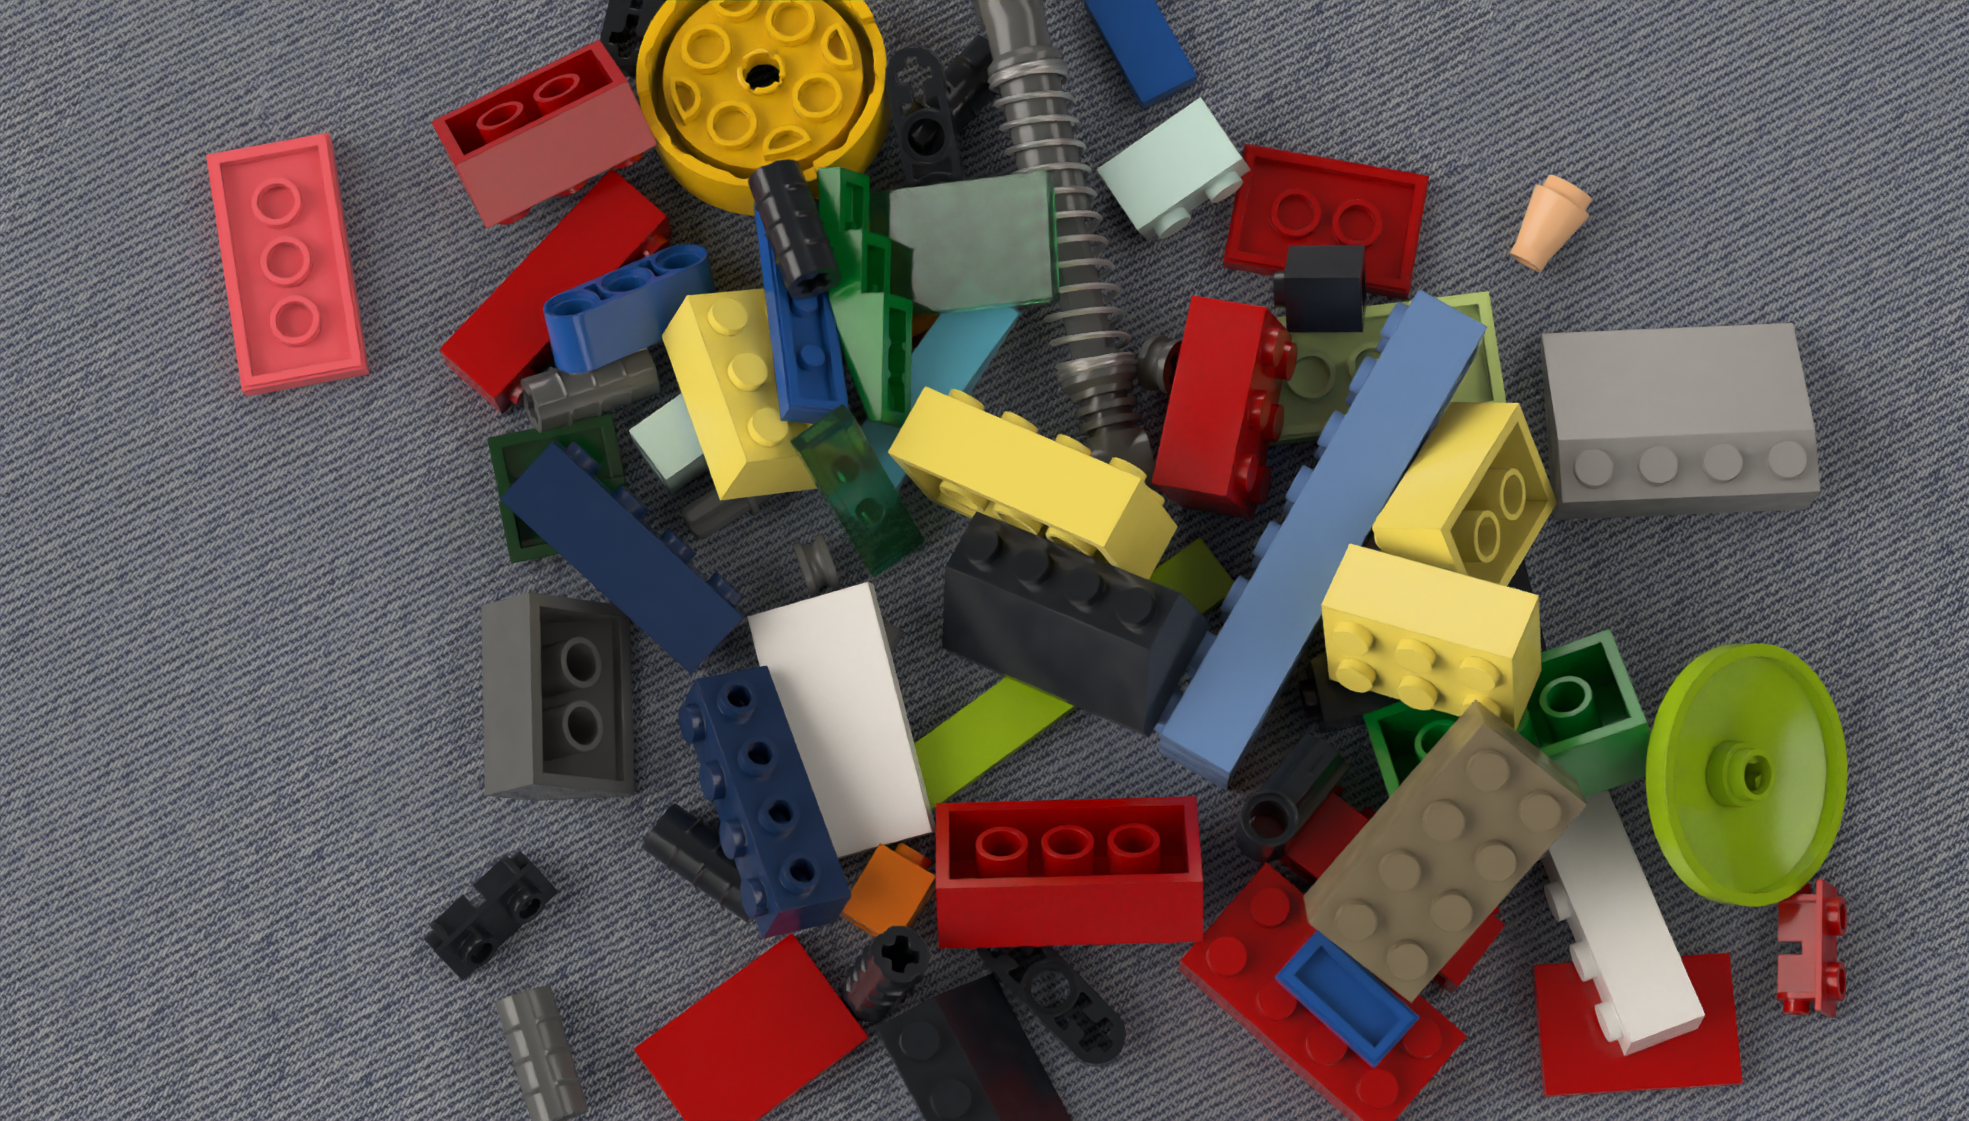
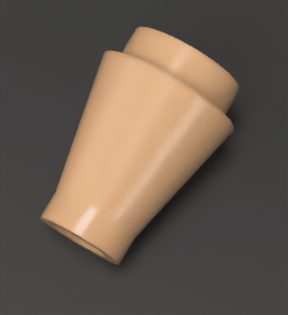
M1548 175L1542 186L1535 185L1518 237L1509 255L1526 267L1541 273L1547 262L1590 217L1586 210L1592 198L1570 182L1554 175Z

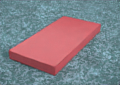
M329 132L207 154L206 159L241 388L244 395L248 397L370 374L333 140Z

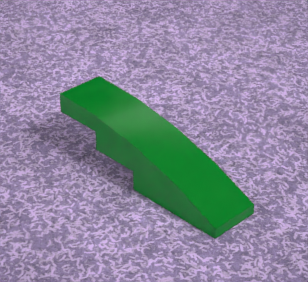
M843 167L818 168L820 218L824 222L823 226L828 240H830V245L835 249L833 253L842 275L840 282L828 292L846 363L869 421L902 428L911 412L913 300L890 294L891 238L869 232L870 177Z

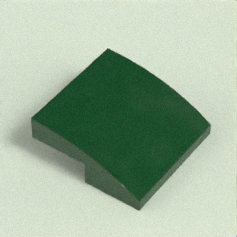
M613 412L602 414L601 417L597 415L573 422L571 426L564 425L543 433H539L536 429L531 428L487 438L499 498L506 493L551 442L554 441L560 442L565 448L572 441H575L602 466L595 476L613 492L620 485L627 488ZM501 500L498 501L511 564L559 554Z

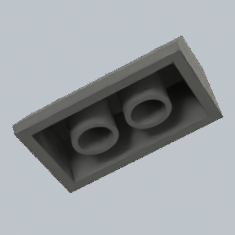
M527 592L482 605L485 796L545 801L628 797L635 795L630 618L615 604Z

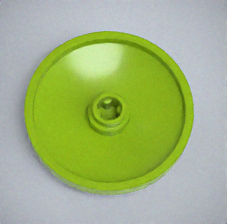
M1731 643L1708 650L1694 659L1676 677L1661 702L1650 734L1646 760V794L1650 819L1659 846L1669 865L1689 888L1706 899L1720 904L1748 907L1775 904L1789 898L1811 880L1825 861L1835 841L1844 812L1847 792L1846 744L1842 725L1833 700L1825 685L1809 665L1786 649L1764 643Z

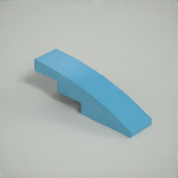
M967 278L912 353L911 410L925 386L947 396L951 389H957L970 395L1022 313L973 279ZM867 418L856 434L861 450L833 487L821 488L818 493L869 528L876 526L908 477L904 470L888 454L901 428L871 422Z

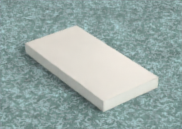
M865 582L747 616L759 665L768 666L838 859L877 849L880 843L884 846H889L936 833L874 584Z

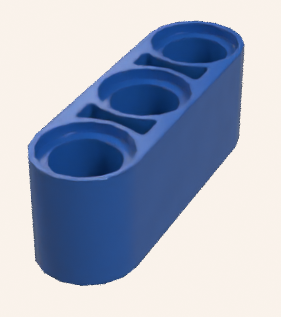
M698 244L675 245L550 298L544 304L543 312L556 367L565 373L588 372L662 341V334L687 295L716 293L708 250Z

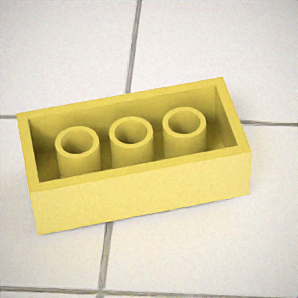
M926 386L924 387L891 445L888 454L930 501L971 519L976 511L1117 568L1145 579H1150L1178 526L1163 507L1165 499L1145 484L1144 481L1147 475L1142 470L1120 458L1113 457L1110 463L1107 464L1090 457L1092 455L1090 449L1066 435L1058 434L1055 441L1037 434L1038 429L1032 423L1014 413L1005 411L1001 418L984 411L985 407L981 402L960 390L951 389L947 396Z

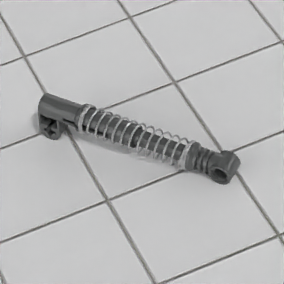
M971 0L979 30H986L993 59L987 71L989 77L987 82L990 84L989 89L993 92L1001 93L1002 99L995 101L993 106L998 109L1004 108L1007 123L1002 124L999 130L1010 132L1013 144L1004 153L1008 156L1015 155L1016 157L1015 163L1018 170L1013 172L1010 177L1015 180L1020 179L1023 195L1018 196L1015 201L1026 203L1029 216L1028 219L1023 220L1021 225L1031 227L1033 230H1042L1044 240L1029 244L1027 249L1035 251L1046 248L1050 263L1036 267L1032 272L1036 275L1052 272L1055 288L1040 292L1038 297L1044 299L1057 296L1061 312L1045 316L1043 320L1054 322L1063 319L1066 336L1053 339L1049 344L1051 346H1058L1068 343L1072 357L1070 361L1062 362L1055 366V369L1058 370L1056 374L1060 376L1058 381H1060L1061 390L1071 396L1074 405H1081L1082 407L1075 411V416L1077 420H1085V424L1080 425L1078 429L1081 436H1089V439L1084 440L1082 444L1092 452L1090 457L1107 464L1110 463L1113 457L1125 460L1138 467L1147 475L1144 482L1148 488L1154 491L1158 490L1152 484L1155 464L1147 433L1142 427L1135 428V424L1142 421L1139 412H1131L1132 408L1138 406L1137 398L1135 396L1128 397L1127 395L1134 391L1133 381L1138 375L1137 361L1134 360L1136 355L1131 352H1121L1120 349L1125 347L1132 337L1126 332L1110 330L1111 327L1122 321L1126 313L1120 308L1105 307L1104 305L1113 300L1120 289L1115 284L1099 282V280L1111 273L1115 265L1109 260L1093 258L1104 251L1109 241L1103 236L1088 234L1099 226L1103 217L1101 214L1092 211L1091 204L1098 194L1092 188L1086 187L1085 180L1089 177L1092 170L1089 166L1082 164L1079 158L1086 149V145L1074 139L1073 133L1076 132L1081 124L1079 119L1068 114V109L1072 106L1075 98L1070 93L1063 92L1062 86L1070 76L1067 72L1068 69L1065 67L1067 63L1063 59L1062 52L1052 46L1042 0ZM1065 98H1068L1069 100L1067 104L1065 102ZM1070 121L1074 122L1075 125L1071 127ZM1089 217L1097 218V221L1086 227L1085 219ZM1090 241H1100L1103 243L1096 249L1091 250ZM1095 265H1106L1108 268L1097 274ZM1101 289H1112L1114 292L1103 298ZM1107 313L1120 314L1118 317L1108 322ZM1112 337H1122L1125 340L1114 346Z

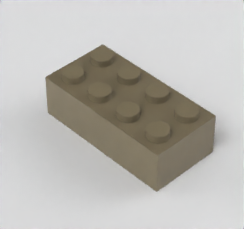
M1475 699L1305 893L1304 902L1308 923L1404 998L1412 1002L1587 806L1577 779Z

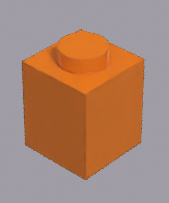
M880 843L852 888V896L841 912L842 919L874 938L884 933L891 926H906L911 929L936 889V876L928 872L932 862L916 850L902 843L898 844L895 851Z

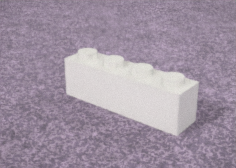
M1608 790L1585 798L1587 806L1539 860L1542 861L1551 882L1544 885L1549 907L1558 922L1567 919L1576 943L1569 945L1574 966L1583 982L1593 979L1602 1003L1595 1005V1012L1600 1027L1608 1042L1618 1040L1624 1056L1698 1029L1705 1013Z

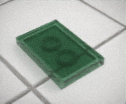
M1038 171L870 193V232L891 238L890 294L913 300L912 317L1060 301L1054 174L1048 171Z

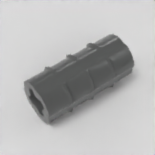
M647 347L592 371L565 373L558 368L550 367L548 371L521 379L520 382L527 415L534 429L539 433L564 425L571 426L573 422L594 415L601 417L603 412L625 405L630 407L634 402L658 395L660 388L656 367Z
M546 985L532 988L497 1001L496 1006L504 1029L502 1035L507 1039L513 1059L512 1067L516 1069L523 1092L521 1098L526 1102L531 1121H566L589 1112L581 1086L582 1079L578 1076L571 1051L573 1048L568 1044L562 1024L563 1016L559 1014L551 986Z

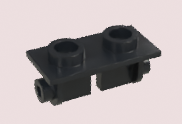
M520 850L511 858L506 854L503 855L501 860L473 885L486 899L481 906L476 909L462 895L435 921L433 920L429 924L433 930L423 939L462 980L475 969L487 964L493 958L497 949L523 924L534 920L543 911L545 904L558 893L557 889Z

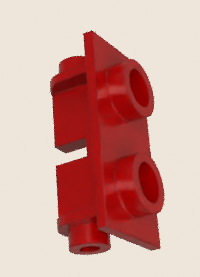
M1816 879V894H1811V884L1807 883L1789 898L1778 902V942L1802 943V954H1778L1776 1000L1783 1002V1014L1809 1015L1810 1003H1815V1010L1829 1018H1836V1001H1844L1846 970L1843 962H1837V936H1844L1846 933L1847 907L1844 897H1837L1838 889L1824 879Z

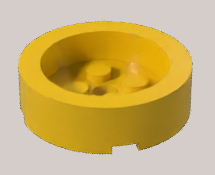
M667 0L652 19L639 50L636 65L637 94L642 113L657 143L654 147L660 160L672 177L688 192L698 199L728 212L755 216V201L748 185V179L758 168L778 160L791 159L799 162L815 199H819L818 168L843 167L863 174L880 151L892 116L885 81V69L888 64L887 54L881 33L874 20V15L863 0ZM758 65H772L780 71L779 82L775 81L767 87H756L753 90L745 81L750 70Z

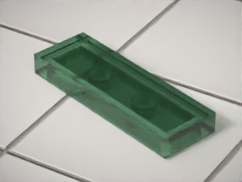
M843 404L790 440L794 450L863 566L874 578L925 542L856 419Z

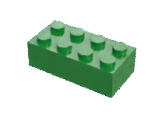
M1611 629L1541 652V672L1516 729V732L1577 779L1584 798L1646 777L1647 750L1651 733ZM1402 701L1363 714L1389 797L1460 718L1459 716L1434 709L1418 710L1406 705Z

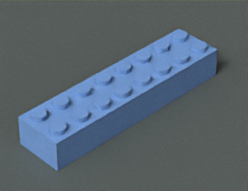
M1418 289L1409 306L1400 301L1397 302L1380 333L1382 337L1376 348L1381 353L1378 360H1375L1367 355L1348 388L1351 391L1345 401V404L1350 406L1347 414L1344 415L1335 410L1317 441L1319 446L1313 458L1319 460L1314 470L1305 465L1299 470L1285 496L1287 501L1282 512L1287 514L1286 519L1282 525L1271 520L1253 551L1255 556L1250 565L1256 569L1249 581L1239 575L1220 608L1223 612L1220 615L1219 621L1224 623L1218 636L1208 631L1206 632L1189 664L1191 667L1187 676L1192 678V681L1185 692L1178 688L1175 689L1155 728V731L1161 734L1159 753L1226 790L1323 623L1321 605L1349 544L1366 547L1374 533L1372 525L1429 438L1430 433L1439 422L1443 412L1473 363L1487 326Z

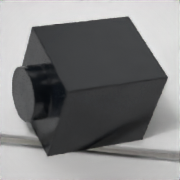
M1365 245L1289 246L1285 270H1275L1273 282L1275 308H1285L1288 332H1363L1367 305Z

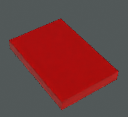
M1244 144L1242 157L1251 170L1240 177L1243 180V184L1235 193L1222 268L1274 277L1275 270H1285L1289 246L1365 245L1367 293L1403 300L1408 299L1429 182L1428 175Z
M790 933L633 1050L685 1121H760L867 1042L869 1037L793 933Z
M1730 953L1680 956L1705 1013L1698 1029L1624 1056L1618 1040L1608 1042L1600 1027L1595 1012V1005L1602 1003L1593 979L1583 982L1573 962L1533 965L1532 977L1543 1098L1741 1085L1743 1081Z

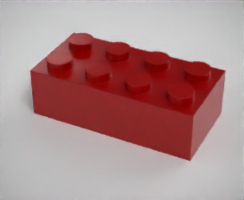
M1197 796L936 803V904L939 949L1203 942V874Z
M1266 862L1204 932L1203 942H1196L1182 957L1177 970L1350 1121H1395L1467 1038V1035L1419 994L1410 1002L1368 970L1420 1017L1373 1069L1274 979L1317 929L1308 923L1304 894Z

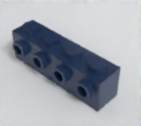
M558 441L551 442L500 500L684 669L692 674L746 615L737 606L744 596L718 572H715L708 579L692 565L690 561L697 553L674 531L668 528L660 535L642 518L649 509L626 487L620 485L613 492L595 476L602 466L578 443L572 441L565 448Z
M765 665L696 679L679 709V726L684 740L688 744L693 743L699 759V781L702 792L708 801H714L721 821L719 828L721 846L727 858L735 860L742 880L740 895L746 914L750 918L756 919L762 939L834 923L852 895L768 666Z

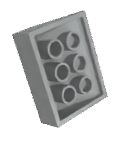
M1793 323L1541 333L1540 345L1550 484L1557 500V504L1552 510L1553 520L1804 510L1810 506L1821 492L1815 426Z

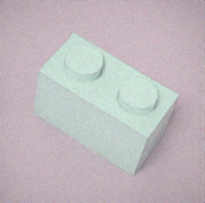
M1201 97L1097 169L1136 229L1147 241L1156 235L1160 239H1165L1181 230L1191 220V216L1188 214L1190 211L1208 199L1212 203H1217L1233 194L1243 184V180L1240 177L1251 170Z

